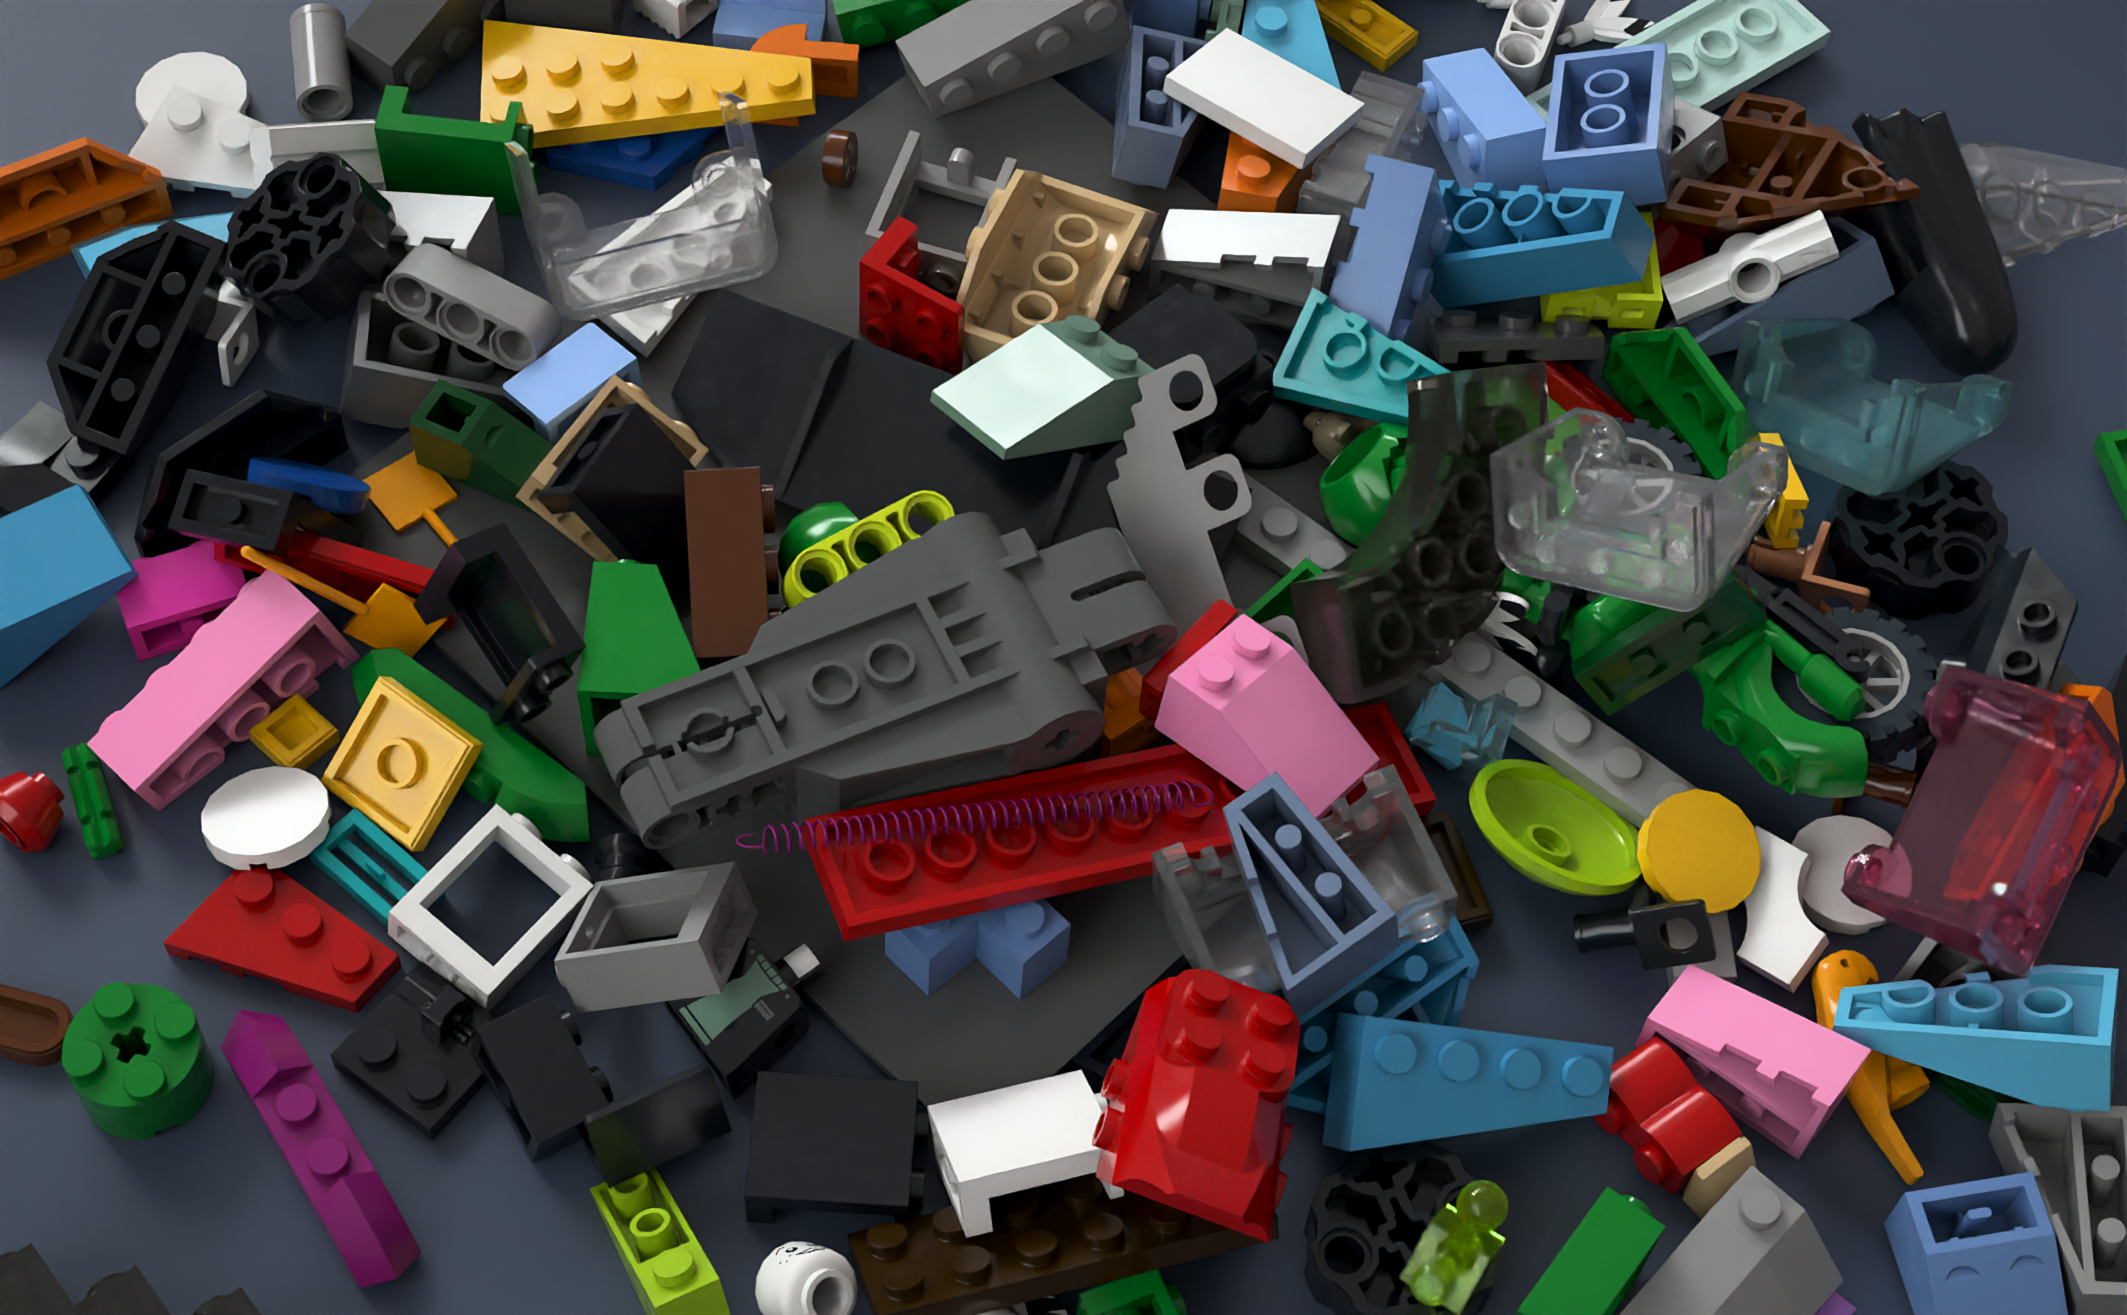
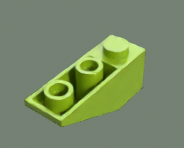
M655 1167L611 1188L605 1182L590 1188L592 1197L647 1315H731L717 1273Z

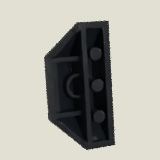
M174 220L158 226V230L134 238L96 258L46 361L59 402L66 417L65 420L69 432L73 436L127 458L166 419L215 317L229 245L225 241Z
M259 389L160 453L149 467L134 534V540L140 557H156L186 548L197 541L203 540L181 535L168 528L187 468L246 481L249 461L255 457L288 459L323 467L349 449L341 414L334 407Z

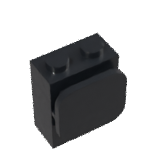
M1179 283L1107 333L1108 336L1119 344L1134 349L1138 353V358L1154 370L1189 354L1199 355L1204 360L1217 396V406L1211 415L1173 432L1184 463L1189 464L1202 453L1208 454L1216 450L1229 433L1247 420L1253 421L1265 413L1271 402H1273V365L1257 352V340L1254 334L1217 301L1205 295H1192ZM1181 371L1173 377L1169 391L1174 405L1183 411L1195 409L1203 397V386L1199 377L1191 371Z

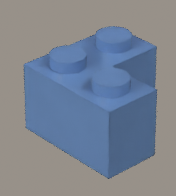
M1043 898L885 933V955L927 996H930L973 959L977 958L1021 1000L1067 961L1071 924Z

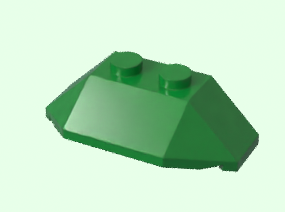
M1686 327L1629 331L1613 335L1601 371L1603 378L1626 410L1637 419L1650 421V427L1660 430L1662 426L1676 434L1675 440L1679 444L1685 441L1693 451V462L1698 461L1701 467L1702 487L1699 512L1702 516L1718 511L1736 514L1761 442V437L1747 409Z

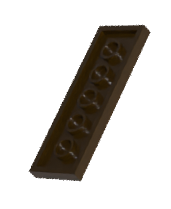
M1096 1173L989 1199L993 1231L966 1238L954 1206L945 1207L938 1212L908 1220L880 1223L872 1228L847 1234L850 1256L873 1315H977L1263 1243L1264 1241L1123 1189V1197L1110 1200L1101 1180L1096 1178ZM1275 1211L1271 1240L1279 1239L1278 1216Z

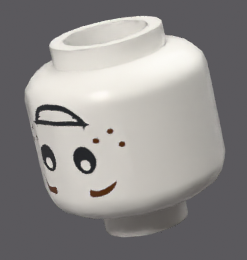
M788 1242L774 1249L763 1261L756 1277L755 1296L759 1310L763 1315H851L857 1302L858 1283L854 1269L843 1255L810 1242Z

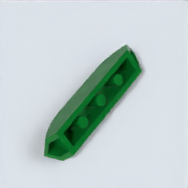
M397 647L371 650L351 668L353 686L361 708L379 676L392 677L484 744L462 783L466 791L476 800L485 804L491 800L494 802L493 807L498 804L511 816L514 813L523 815L539 830L542 839L562 842L591 841L590 810L586 785L583 780L506 725L500 724L495 726L488 716L489 713Z

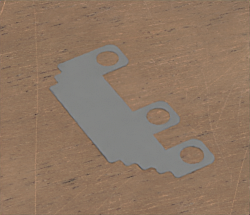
M1189 354L1139 378L1138 385L1142 393V400L1131 407L1135 426L1125 431L1123 435L1127 454L1117 458L1115 462L1119 472V479L1110 482L1107 486L1124 539L1143 569L1146 581L1154 588L1177 628L1178 635L1174 643L1164 651V655L1215 601L1222 599L1233 606L1207 531L1246 515L1252 507L1250 490L1240 462L1234 455L1223 454L1187 471L1185 469L1173 432L1211 415L1217 406V396L1206 364L1196 354ZM1181 371H1191L1196 374L1203 386V397L1200 404L1190 411H1183L1177 408L1170 397V383L1173 377ZM1218 470L1231 474L1238 487L1236 502L1231 508L1224 511L1211 507L1204 495L1206 479L1211 473ZM1282 615L1260 624L1270 632L1285 634L1291 640L1294 649L1309 667V660L1301 636L1292 618Z

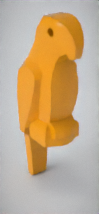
M1841 950L1824 958L1812 972L1811 984L1816 1005L1817 1024L1833 1031L1841 988L1872 985L1879 981L1875 967L1864 955L1856 951ZM1871 1050L1845 1095L1869 1134L1906 1184L1913 1185L1924 1175V1171L1890 1113L1913 1103L1930 1088V1082L1921 1066Z

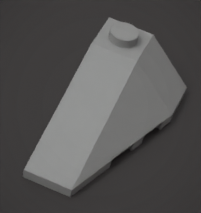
M1751 1165L1710 1209L1619 1315H1815L1842 1285L1844 1280L1807 1211Z

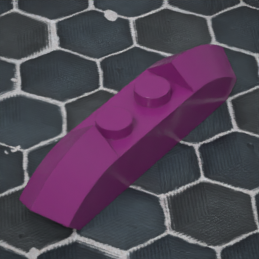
M238 1009L220 1049L348 1271L360 1288L398 1279L421 1254V1251L376 1169L309 1057L280 1015Z

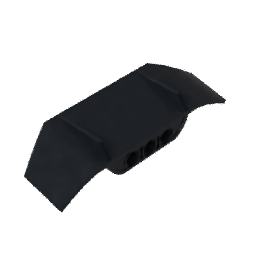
M719 288L671 393L672 398L723 468L760 467L761 485L773 484L774 499L803 511L815 504L841 501L859 520H862L912 493L928 490L935 491L944 496L952 505L955 515L967 512H984L993 517L1002 535L1025 528L1037 551L1105 527L1116 528L1123 535L1107 486L1110 482L1119 479V472L1115 462L1117 458L1127 454L1124 440L1003 460L930 402L932 390L955 377V375L723 288ZM1184 463L1186 471L1194 468V466ZM1211 473L1204 485V495L1209 505L1220 511L1231 508L1238 496L1237 483ZM908 515L910 528L920 536L933 527L931 522L922 515ZM1241 517L1207 531L1219 566L1222 564Z

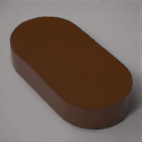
M0 984V1057L39 1067L61 1061L64 1037L74 1018L70 1009L58 999Z

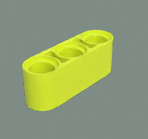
M918 491L805 549L793 561L782 580L781 593L784 602L791 609L817 594L807 590L802 584L800 578L801 571L815 570L821 573L829 587L867 565L856 555L855 543L868 542L874 545L880 555L883 556L902 544L921 537L910 528L908 515H922L934 527L936 524L955 516L952 505L944 496L935 491Z

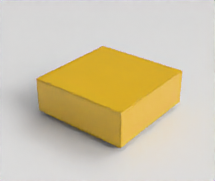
M295 693L249 730L252 742L275 764L281 767L299 768L303 771L341 741L338 729L298 693Z

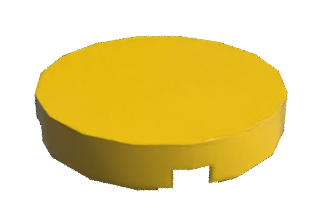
M1693 789L1674 794L1654 807L1655 809L1652 810L1649 818L1644 820L1638 833L1637 858L1644 880L1654 894L1659 892L1670 903L1702 899L1706 903L1708 916L1735 908L1751 894L1760 875L1761 847L1753 824L1738 805L1719 793Z

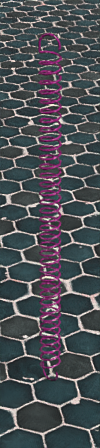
M1182 781L1179 786L1171 782L1166 787L1160 783L1156 788L1148 785L1145 790L1141 786H1136L1133 791L1129 787H1125L1122 792L1114 788L1111 793L1103 789L1099 795L1095 791H1090L1087 796L1083 792H1079L1076 797L1068 793L1064 799L1058 794L1052 800L1048 796L1042 797L1041 801L1036 797H1032L1029 803L1024 798H1021L1017 804L1012 799H1009L1005 805L1001 801L995 802L994 806L989 802H985L982 808L977 803H973L970 809L965 804H962L958 811L951 805L947 808L946 812L941 807L936 808L934 813L929 808H926L922 815L917 809H914L910 816L906 811L902 810L898 817L893 812L888 813L886 819L881 813H878L874 820L868 814L863 817L862 821L857 816H853L850 822L845 817H841L837 824L832 818H829L825 825L821 820L817 819L813 827L808 821H804L801 828L795 822H792L788 829L784 824L780 823L776 831L771 825L765 827L762 845L746 846L739 843L740 838L753 837V834H743L737 837L736 843L746 849L762 848L763 854L766 855L767 829L770 828L775 838V851L778 854L780 852L778 833L780 827H783L787 835V849L791 853L792 842L790 833L793 825L798 830L799 845L803 851V828L805 824L810 828L812 848L815 850L817 848L815 836L817 823L821 824L824 831V845L826 848L829 847L827 828L830 821L835 826L836 843L840 847L841 835L839 828L842 820L847 824L848 841L852 846L854 841L851 827L854 819H857L860 825L861 843L865 844L864 821L866 818L870 819L873 841L877 843L876 820L878 816L882 818L885 824V840L889 842L888 819L890 815H893L896 820L897 838L901 840L900 818L902 814H905L908 818L909 837L913 839V814L918 813L921 820V835L925 838L926 826L924 816L927 811L930 812L933 818V834L937 837L938 825L936 814L938 810H941L944 814L945 833L949 835L950 823L948 812L950 809H953L956 813L957 832L961 834L962 822L960 811L962 808H966L968 812V828L972 833L974 831V821L971 813L974 806H977L980 811V827L982 831H985L986 820L983 811L986 805H989L992 810V827L994 830H997L998 820L995 812L997 804H1001L1004 809L1003 821L1005 828L1008 829L1010 826L1007 811L1008 804H1014L1016 808L1015 822L1017 827L1020 828L1022 821L1019 804L1021 801H1024L1027 805V822L1029 826H1032L1033 814L1030 806L1033 800H1036L1039 804V822L1041 825H1044L1045 814L1042 806L1044 799H1048L1051 804L1050 817L1052 823L1055 824L1057 821L1054 806L1056 798H1060L1062 801V818L1067 823L1068 809L1065 802L1068 796H1071L1074 800L1073 814L1075 820L1079 821L1080 809L1077 799L1080 795H1083L1085 798V815L1088 820L1092 817L1089 802L1091 794H1094L1097 798L1096 809L1100 819L1103 817V806L1100 799L1102 793H1106L1109 797L1108 812L1112 818L1115 815V806L1112 799V794L1115 791L1120 795L1119 807L1122 816H1125L1127 811L1123 796L1126 790H1129L1132 794L1131 809L1134 815L1138 813V803L1135 796L1137 789L1143 792L1142 806L1146 814H1148L1150 808L1146 794L1148 788L1154 790V808L1158 813L1161 810V801L1158 794L1159 787H1164L1166 790L1165 805L1168 811L1172 809V798L1169 791L1172 785L1177 788L1176 801L1180 810L1184 807V799L1180 789L1183 784H1186L1190 790L1193 806L1210 804L1213 801L1214 795L1211 789L1202 784H1192L1190 786L1186 781ZM1201 786L1206 788L1210 792V800L1205 803L1196 804L1191 787Z

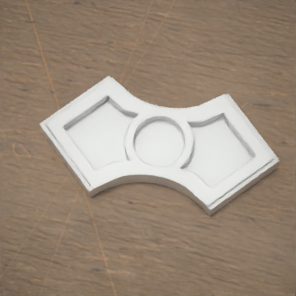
M1756 825L1754 829L1761 847L1760 875L1751 894L1743 900L1747 910V930L1744 941L1736 955L1745 966L1794 993L1829 944L1826 934L1810 922L1803 909V886L1812 868V861L1808 853Z

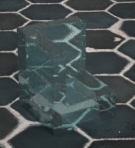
M1432 686L1424 692L1409 742L1471 771L1477 770L1502 759L1518 703L1498 693L1479 702L1472 703L1438 686Z

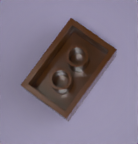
M760 467L684 470L693 651L701 671L747 654L760 626L781 614V608L768 609L767 595L779 594L777 546H764V534H775V502L773 484L761 485Z

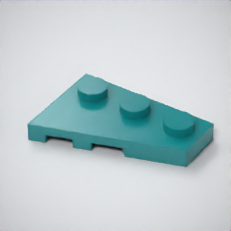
M1312 288L1273 372L1274 397L1378 422L1409 425L1417 431L1433 435L1436 434L1457 386L1451 371L1402 341H1392L1370 327L1369 321L1353 311L1350 314L1333 305L1327 295L1315 288Z

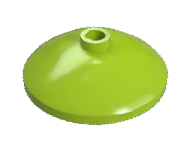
M1506 759L1486 765L1477 774L1469 791V804L1475 822L1489 845L1523 876L1548 888L1590 897L1621 893L1631 888L1639 879L1642 871L1637 858L1639 831L1635 825L1552 766L1529 760Z

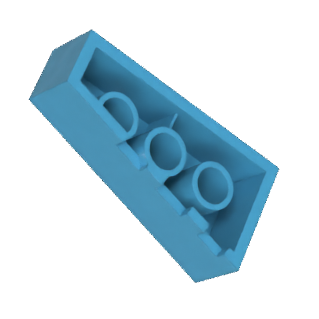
M1439 179L1438 183L1448 219L1452 220V232L1446 250L1443 253L1436 252L1430 269L1433 270L1434 276L1430 293L1443 309L1640 282L1643 279L1655 234L1623 191L1563 188L1558 194L1544 193L1539 186L1521 185L1518 191L1499 190L1495 183L1476 182L1473 188H1460L1455 180Z
M1338 1012L1322 1145L1345 1151H1356L1607 1114L1614 1047Z

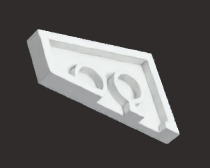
M173 84L128 156L160 170L165 183H171L173 189L194 192L195 187L229 191L232 197L246 199L255 192L254 161L251 158L249 132L250 129L266 125Z

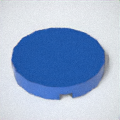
M255 457L249 461L246 481L294 491L326 512L358 514L365 510L367 501H369L371 493L369 484L339 471L274 457Z

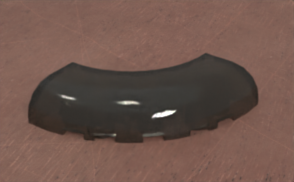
M1545 362L1454 371L1406 381L1408 397L1406 469L1403 480L1394 491L1384 515L1368 538L1344 561L1310 579L1290 583L1295 623L1309 660V668L1331 695L1334 702L1355 704L1385 696L1414 683L1413 679L1433 665H1442L1453 655L1451 650L1467 633L1476 632L1497 605L1500 597L1495 592L1499 590L1504 580V569H1517L1525 552L1532 531V527L1526 524L1530 507L1535 495L1542 493L1545 476L1537 473L1540 439L1549 438V398Z

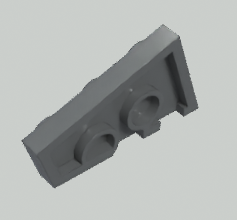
M1463 309L1443 310L1442 317L1427 316L1425 339L1438 364L1457 363L1458 352H1466L1469 355L1480 357L1484 362H1506V358L1511 357L1512 350H1523V356L1539 361L1603 359L1605 336L1596 325L1590 324V318L1585 316L1557 315L1555 323L1533 322V315L1521 312H1502L1499 314V320L1476 319V312Z

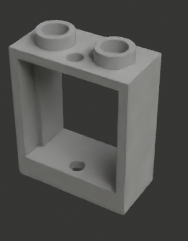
M736 861L595 882L554 960L557 978L560 984L567 988L578 1013L722 994L758 914ZM678 934L677 938L627 945L628 941Z

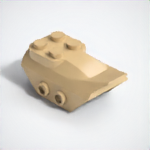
M1016 169L1005 190L997 188L993 193L987 210V222L984 227L976 226L967 242L965 259L968 260L956 298V302L965 308L963 350L967 353V357L975 364L1037 324L1062 321L1071 315H1080L1093 319L1100 325L1101 329L1110 309L1116 311L1121 309L1128 292L1130 278L1127 276L1131 269L1138 272L1141 270L1150 245V238L1148 236L1160 213L1034 171Z

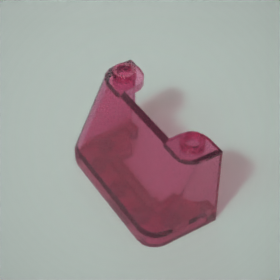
M1947 664L1939 683L1930 689L1924 703V717L1929 721L1931 733L1938 741L1934 753L1889 848L1873 843L1867 845L1860 853H1855L1846 865L1844 884L1841 891L1853 904L1993 968L2020 976L2025 974L2035 962L2113 793L2120 775L2122 751L2119 743L2090 701Z

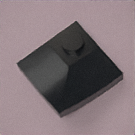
M39 400L17 423L0 436V513L6 516L77 484L86 489L97 506L134 465L135 461L132 455L127 458L73 436L69 432L65 415Z

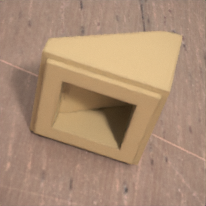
M1745 1136L1742 1139L1740 1137L1694 1171L1683 1192L1684 1196L1682 1199L1701 1220L1751 1165L1757 1169L1752 1144Z

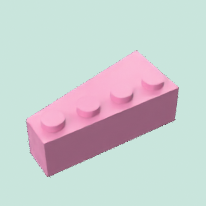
M267 569L259 577L248 581L239 591L237 599L214 621H210L200 627L194 634L191 643L168 665L156 670L147 680L145 688L122 710L108 716L101 724L99 732L87 745L133 791L159 812L222 764L225 757L223 748L232 741L242 742L247 739L251 740L249 730L288 698L298 693L305 700L320 687L315 678L335 662L344 670L361 656L320 609L286 578Z

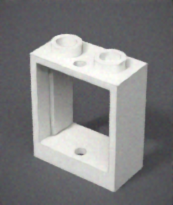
M496 804L389 911L387 934L416 959L426 964L490 1012L574 924L594 885L589 882L590 875L576 859L568 854H562L559 857L541 841L542 836L531 821L518 813H514L511 816ZM496 841L561 897L493 967L426 909Z

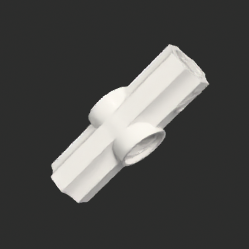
M1817 210L1761 235L1750 232L1734 234L1725 240L1718 253L1660 278L1676 321L1680 325L1737 300L1745 303L1764 301L1773 295L1780 282L1839 258V254L1821 210ZM1758 263L1752 270L1740 272L1744 266Z

